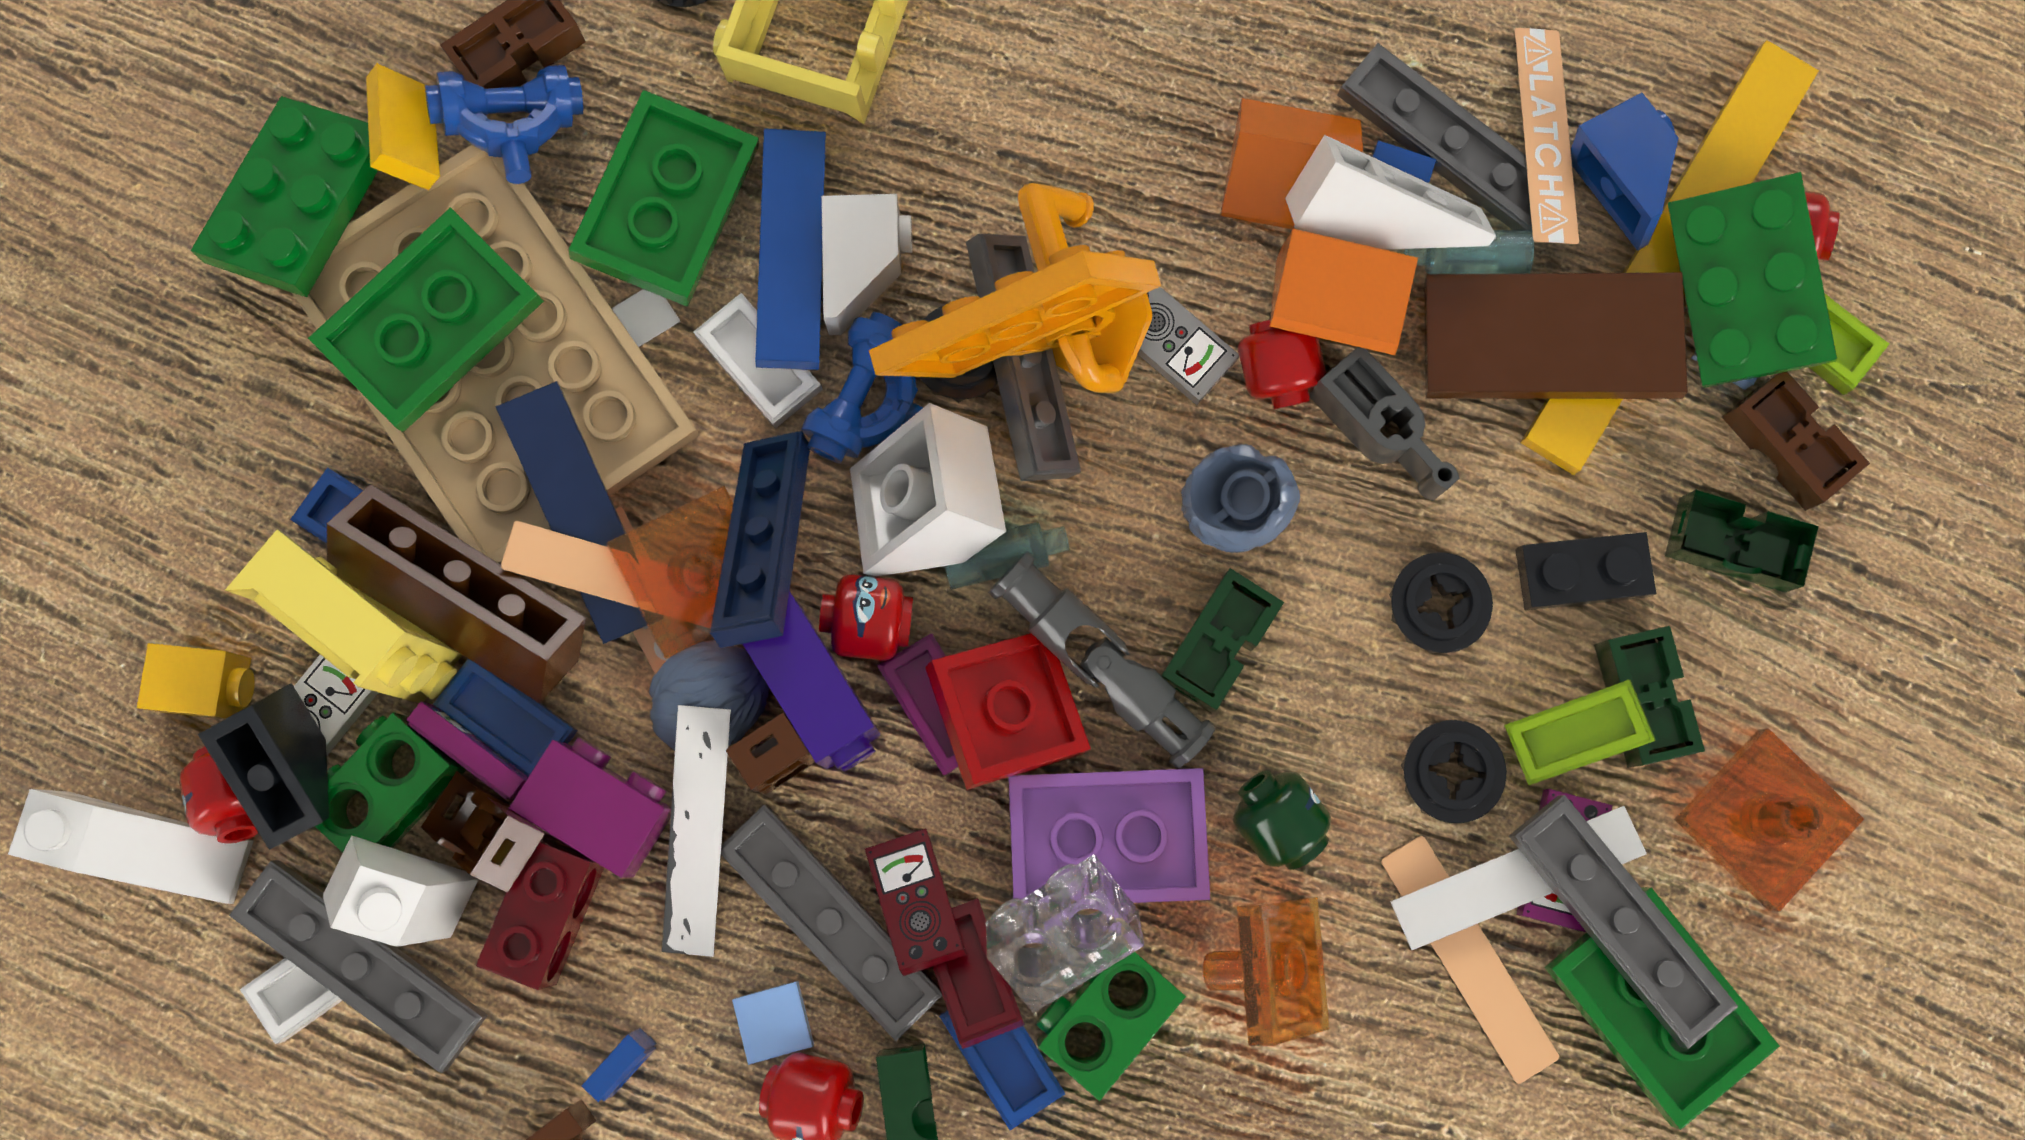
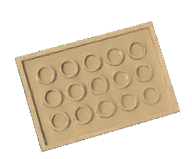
M471 144L439 165L440 177L429 190L409 184L349 223L308 297L295 293L292 294L315 328L318 329L451 207L544 301L404 433L394 427L359 391L458 539L501 565L515 521L551 530L495 406L558 381L609 496L700 436V434L581 264L570 259L569 247L524 183L513 184L508 182L502 157L489 156L485 151Z

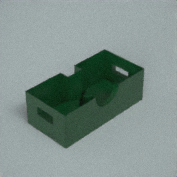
M1694 490L1679 498L1665 557L1785 593L1804 587L1819 526L1769 511L1751 519L1743 517L1746 504L1699 490ZM1687 535L1685 545L1681 547L1683 538Z
M1229 568L1161 676L1178 693L1212 714L1219 708L1245 666L1234 659L1241 646L1249 651L1257 647L1284 602ZM1233 580L1240 584V590L1247 593L1254 599L1258 600L1259 602L1262 599H1264L1268 603L1272 604L1270 608L1267 606L1264 608L1263 606L1256 603L1249 597L1245 596L1238 590L1234 589V585L1231 584ZM1176 670H1178L1181 675L1188 678L1195 684L1199 685L1206 691L1210 693L1213 692L1215 696L1211 697L1210 695L1206 694L1205 692H1203L1196 686L1192 685L1185 679L1181 678L1180 676L1175 674Z
M1670 626L1594 644L1605 687L1631 680L1656 740L1623 752L1627 768L1648 765L1705 751L1691 699L1680 702L1677 700L1672 680L1683 678L1684 674ZM1652 638L1657 640L1656 643L1621 650L1620 648L1622 645ZM1683 742L1686 744V747L1652 755L1649 753L1650 750Z
M925 1043L880 1050L876 1056L887 1140H938Z

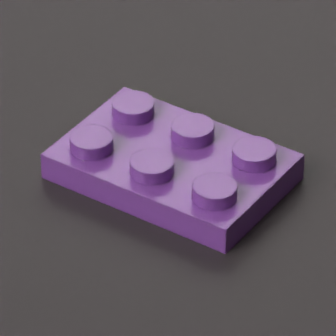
M1203 768L1016 775L1008 777L1014 908L1210 900Z

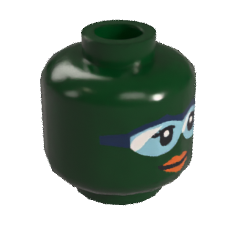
M1265 770L1251 777L1240 788L1238 794L1242 800L1235 809L1233 822L1237 830L1265 865L1274 867L1285 865L1287 869L1294 870L1311 862L1325 849L1329 841L1326 833L1330 827L1331 816L1301 775L1296 772H1283L1273 776L1269 770Z

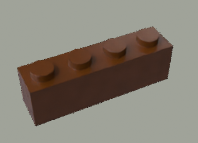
M372 484L366 487L327 523V561L337 568L338 577L538 703H541L579 661L586 617L515 573L501 569L499 563Z

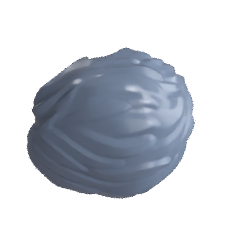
M1248 444L1224 447L1208 454L1199 465L1193 468L1191 474L1186 479L1185 486L1181 490V510L1183 511L1184 518L1189 522L1190 531L1202 543L1230 553L1247 552L1273 541L1288 526L1300 502V492L1297 483L1286 462L1277 456L1265 457L1260 454L1259 450Z
M715 640L702 641L675 653L653 676L649 688V694L652 697L650 719L653 723V731L675 751L678 705L730 709L728 746L733 745L744 737L745 733L764 712L769 686L745 649L734 645L720 648Z

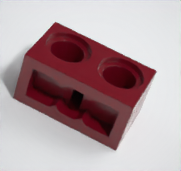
M541 839L508 893L506 892L476 966L536 990L557 985L604 867L575 849L549 839Z

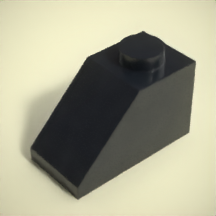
M292 683L198 734L269 850L329 818L326 739Z

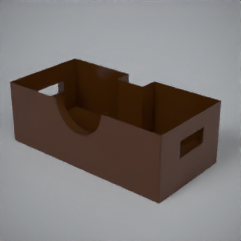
M506 0L440 44V46L458 72L464 76L465 80L482 86L484 89L520 87L527 82L522 73L524 69L536 61H539L543 68L551 66L586 41L578 24L560 0L550 1L564 20L562 23L558 21L546 5L545 0ZM463 56L479 79L475 80L460 57Z
M1782 372L1767 378L1724 414L1722 418L1750 450L1756 449L1770 458L1778 471L1776 479L1806 511L1825 503L1867 467L1870 462L1835 424L1823 429L1816 422L1811 414L1819 406L1788 372ZM1773 388H1775L1776 391L1773 394H1771L1767 399H1765L1761 404H1759L1754 410L1751 408L1766 394H1768ZM1844 466L1848 469V472H1846L1844 475L1838 476L1830 484L1823 488V486H1825L1824 483L1827 482Z
M785 713L778 715L725 750L750 790L766 795L816 763ZM773 734L774 737L772 739L768 740L755 750H750L752 747H754L755 745L762 742L763 740H765Z
M456 771L421 826L436 843L455 853L452 858L469 875L507 893L544 836V833L532 822L509 809L511 804L497 792ZM456 796L464 797L450 819L444 817Z

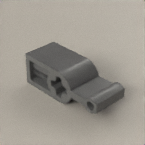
M1357 347L1321 378L1317 386L1309 394V397L1364 456L1373 462L1381 464L1398 461L1418 482L1419 493L1426 499L1434 501L1460 479L1456 468L1451 463L1442 462L1420 439L1423 436L1426 424L1424 413L1419 405L1367 349ZM1392 421L1400 430L1388 439L1381 433L1380 429Z

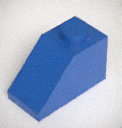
M1643 93L1579 125L1571 147L1572 167L1637 251L1649 244L1661 217L1679 139L1675 134L1670 118L1663 111L1656 110Z

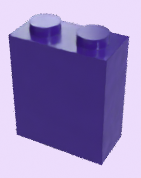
M789 591L783 636L744 643L743 646L814 761L826 769L835 765L837 769L841 768L842 772H845L876 752L870 742L880 737L881 733L805 611Z

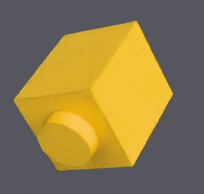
M148 643L136 708L168 714L226 719L241 711L243 707L248 706L252 699L255 687L254 673L250 669L252 658L228 651Z

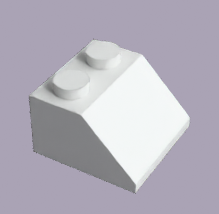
M927 404L850 468L863 574L877 577L961 564L1006 532L988 427L937 405Z

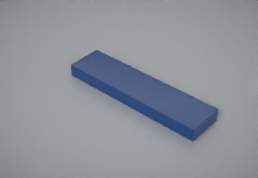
M764 128L756 368L819 370L822 284L821 196H824L826 132Z

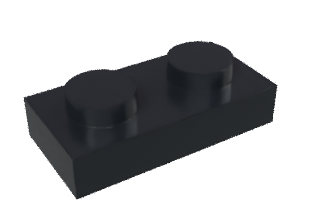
M1647 532L1529 544L1515 549L1525 611L1648 598L1657 594Z

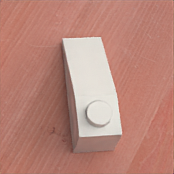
M1326 135L1321 139L1285 198L1295 224V229L1379 249L1490 246L1496 237L1481 207Z
M30 789L8 855L76 873L225 904H234L254 840L248 839L228 844L220 843L217 841L216 836L199 834L186 822L72 792Z

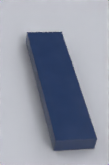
M553 382L495 406L551 530L629 553L638 563L635 551L559 382ZM580 592L603 644L661 620L664 617L658 613Z
M803 431L744 443L710 634L720 648L783 636L810 449L807 448L809 442Z

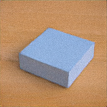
M799 981L732 999L748 1065L814 1046Z

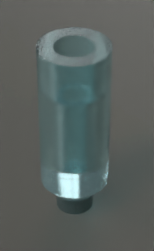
M1494 230L1496 237L1490 246L1404 249V254L1418 257L1417 266H1425L1427 274L1530 273L1533 265L1534 241L1530 230Z
M1039 522L1006 529L1004 534L966 562L944 566L950 590L1000 578L1027 550L1035 557L1033 564L1037 569L1049 566V555L1070 550L1064 526L1042 531Z

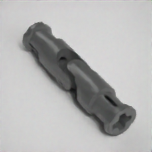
M1027 550L999 578L988 593L994 599L1002 597L1030 623L1028 631L1077 677H1080L1086 684L1096 688L1099 687L1098 683L1101 682L1112 700L1115 712L1135 731L1144 730L1170 754L1169 763L1173 767L1179 769L1188 763L1207 744L1215 732L1216 726L1209 720L1201 722L1174 697L1176 689L1155 669L1145 667L1133 660L1125 659V654L1128 656L1130 653L1125 642L1117 636V633L1069 588L1060 590L1035 567L1033 564L1035 557ZM1089 625L1099 629L1107 637L1088 647L1085 657L1079 666L1068 655L1065 649V642L1071 631L1079 626ZM1164 717L1170 719L1182 733L1177 734L1162 719Z

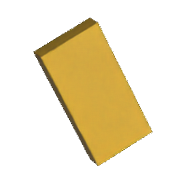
M376 63L366 76L370 167L429 190L439 179L440 171L436 124H430L425 93V86L427 85Z

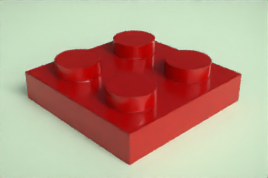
M1031 633L934 659L925 666L966 790L1080 756L1091 749L1060 660Z

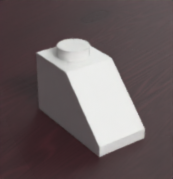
M897 194L821 196L823 314L829 335H841L854 322L855 318L859 317L901 275V253H912L911 215H900Z
M351 835L323 893V899L330 928L399 947L451 938L479 879L469 875L464 870Z

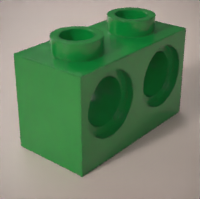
M392 713L388 718L381 716L375 719L358 736L356 745L359 749L342 766L337 764L327 770L329 818L315 827L342 853L351 835L394 848L438 801L456 771L463 774L467 770L408 725L409 721L406 720L409 716ZM408 743L414 751L415 763L412 770L406 776L399 778L393 770L392 758L399 747ZM361 792L368 802V814L359 826L354 827L348 820L346 810L350 799L355 794Z
M1121 940L1112 950L1103 943L1080 969L1078 974L1086 981L1070 1001L1060 994L1036 1023V1026L1043 1031L1036 1040L1038 1048L1098 1101L1105 1096L1186 997ZM1125 970L1139 973L1144 984L1142 997L1137 1003L1129 1007L1115 1005L1111 1002L1108 994L1111 979L1117 973ZM1082 1022L1096 1025L1102 1034V1042L1097 1052L1085 1058L1070 1054L1065 1047V1038L1068 1031L1074 1025Z

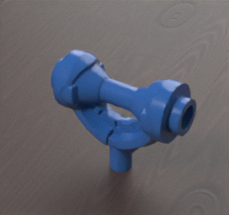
M565 65L547 66L538 71L536 78L525 83L522 87L484 89L482 86L465 80L462 74L453 71L436 72L437 85L425 86L430 124H442L445 136L461 135L469 143L485 151L489 156L502 157L506 179L513 184L525 183L531 179L528 155L538 153L539 147L553 137L560 128L572 127L573 115H583V95L579 77H568ZM526 112L529 114L527 118L524 117L513 121V123L487 118L488 114Z
M872 312L869 319L857 317L848 331V345L852 347L853 367L838 398L834 399L823 409L820 407L814 409L807 415L801 431L811 438L807 448L817 455L836 463H841L844 456L858 458L862 448L880 444L900 428L902 424L906 423L924 408L913 402L918 391L915 377L883 376L886 383V393L882 404L873 413L861 417L860 409L875 378L879 376L875 375L869 350L893 339L891 331L902 325L895 319L881 313Z

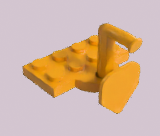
M1038 183L1025 184L1018 191V202L1038 271L1035 273L1032 271H1022L1002 277L994 283L996 291L982 298L970 296L949 302L942 307L943 316L930 322L920 320L896 327L891 331L892 340L869 350L875 375L954 378L1002 356H1018L1053 349L1056 365L1071 373L1075 380L1085 389L1096 393L1119 392L1126 383L1152 321V309L1147 292L1161 287L1155 262L1153 260L1126 257L1125 251L1122 250L1098 253L1091 252L1088 245L1068 247L1060 217L1064 219V222L1069 227L1077 228L1083 226L1091 218L1094 211L1092 197L1087 193H1076L1068 189Z

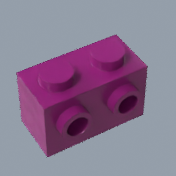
M577 737L572 746L568 743L552 740L509 809L620 878L634 877L671 819V807L661 801L667 791L635 771H632L627 780L606 767L611 756L580 737Z

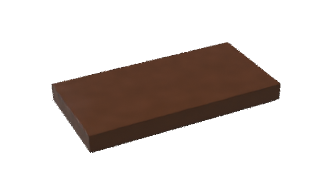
M1682 272L1426 274L1424 282L1426 399H1683L1688 392Z

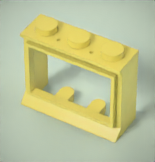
M735 0L729 19H722L720 21L713 41L714 55H716L728 82L740 81L841 111L865 124L909 0H874L864 31L860 35L846 81L760 56L762 44L779 0Z
M278 529L225 589V591L254 600L346 676L356 679L353 683L360 688L420 703L421 701L424 702L427 697L429 699L438 697L457 674V669L453 666L462 657V654L337 576V568L321 556L313 557Z

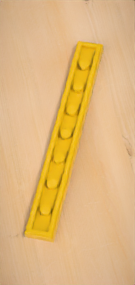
M1768 40L1757 49L1664 203L1661 217L1649 244L1635 251L1623 273L1680 272L1668 203L1751 184L1818 74V69ZM1546 399L1520 443L1570 474L1575 475L1581 471L1623 399Z

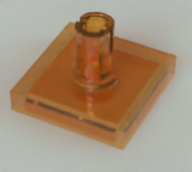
M725 486L714 489L605 542L665 659L712 636L710 630L733 508V502Z
M1769 728L1757 730L1674 820L1768 911L1780 912L1861 824L1864 818Z
M1318 897L1292 898L1237 906L1240 950L1207 953L1203 962V977L1207 988L1212 991L1244 990L1248 1046H1274L1329 1030Z

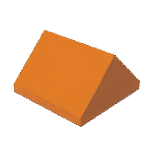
M1242 98L1220 216L1295 229V224L1285 199L1324 135L1363 152L1361 120Z
M1292 229L1280 248L1276 260L1270 327L1395 355L1400 342L1418 257Z

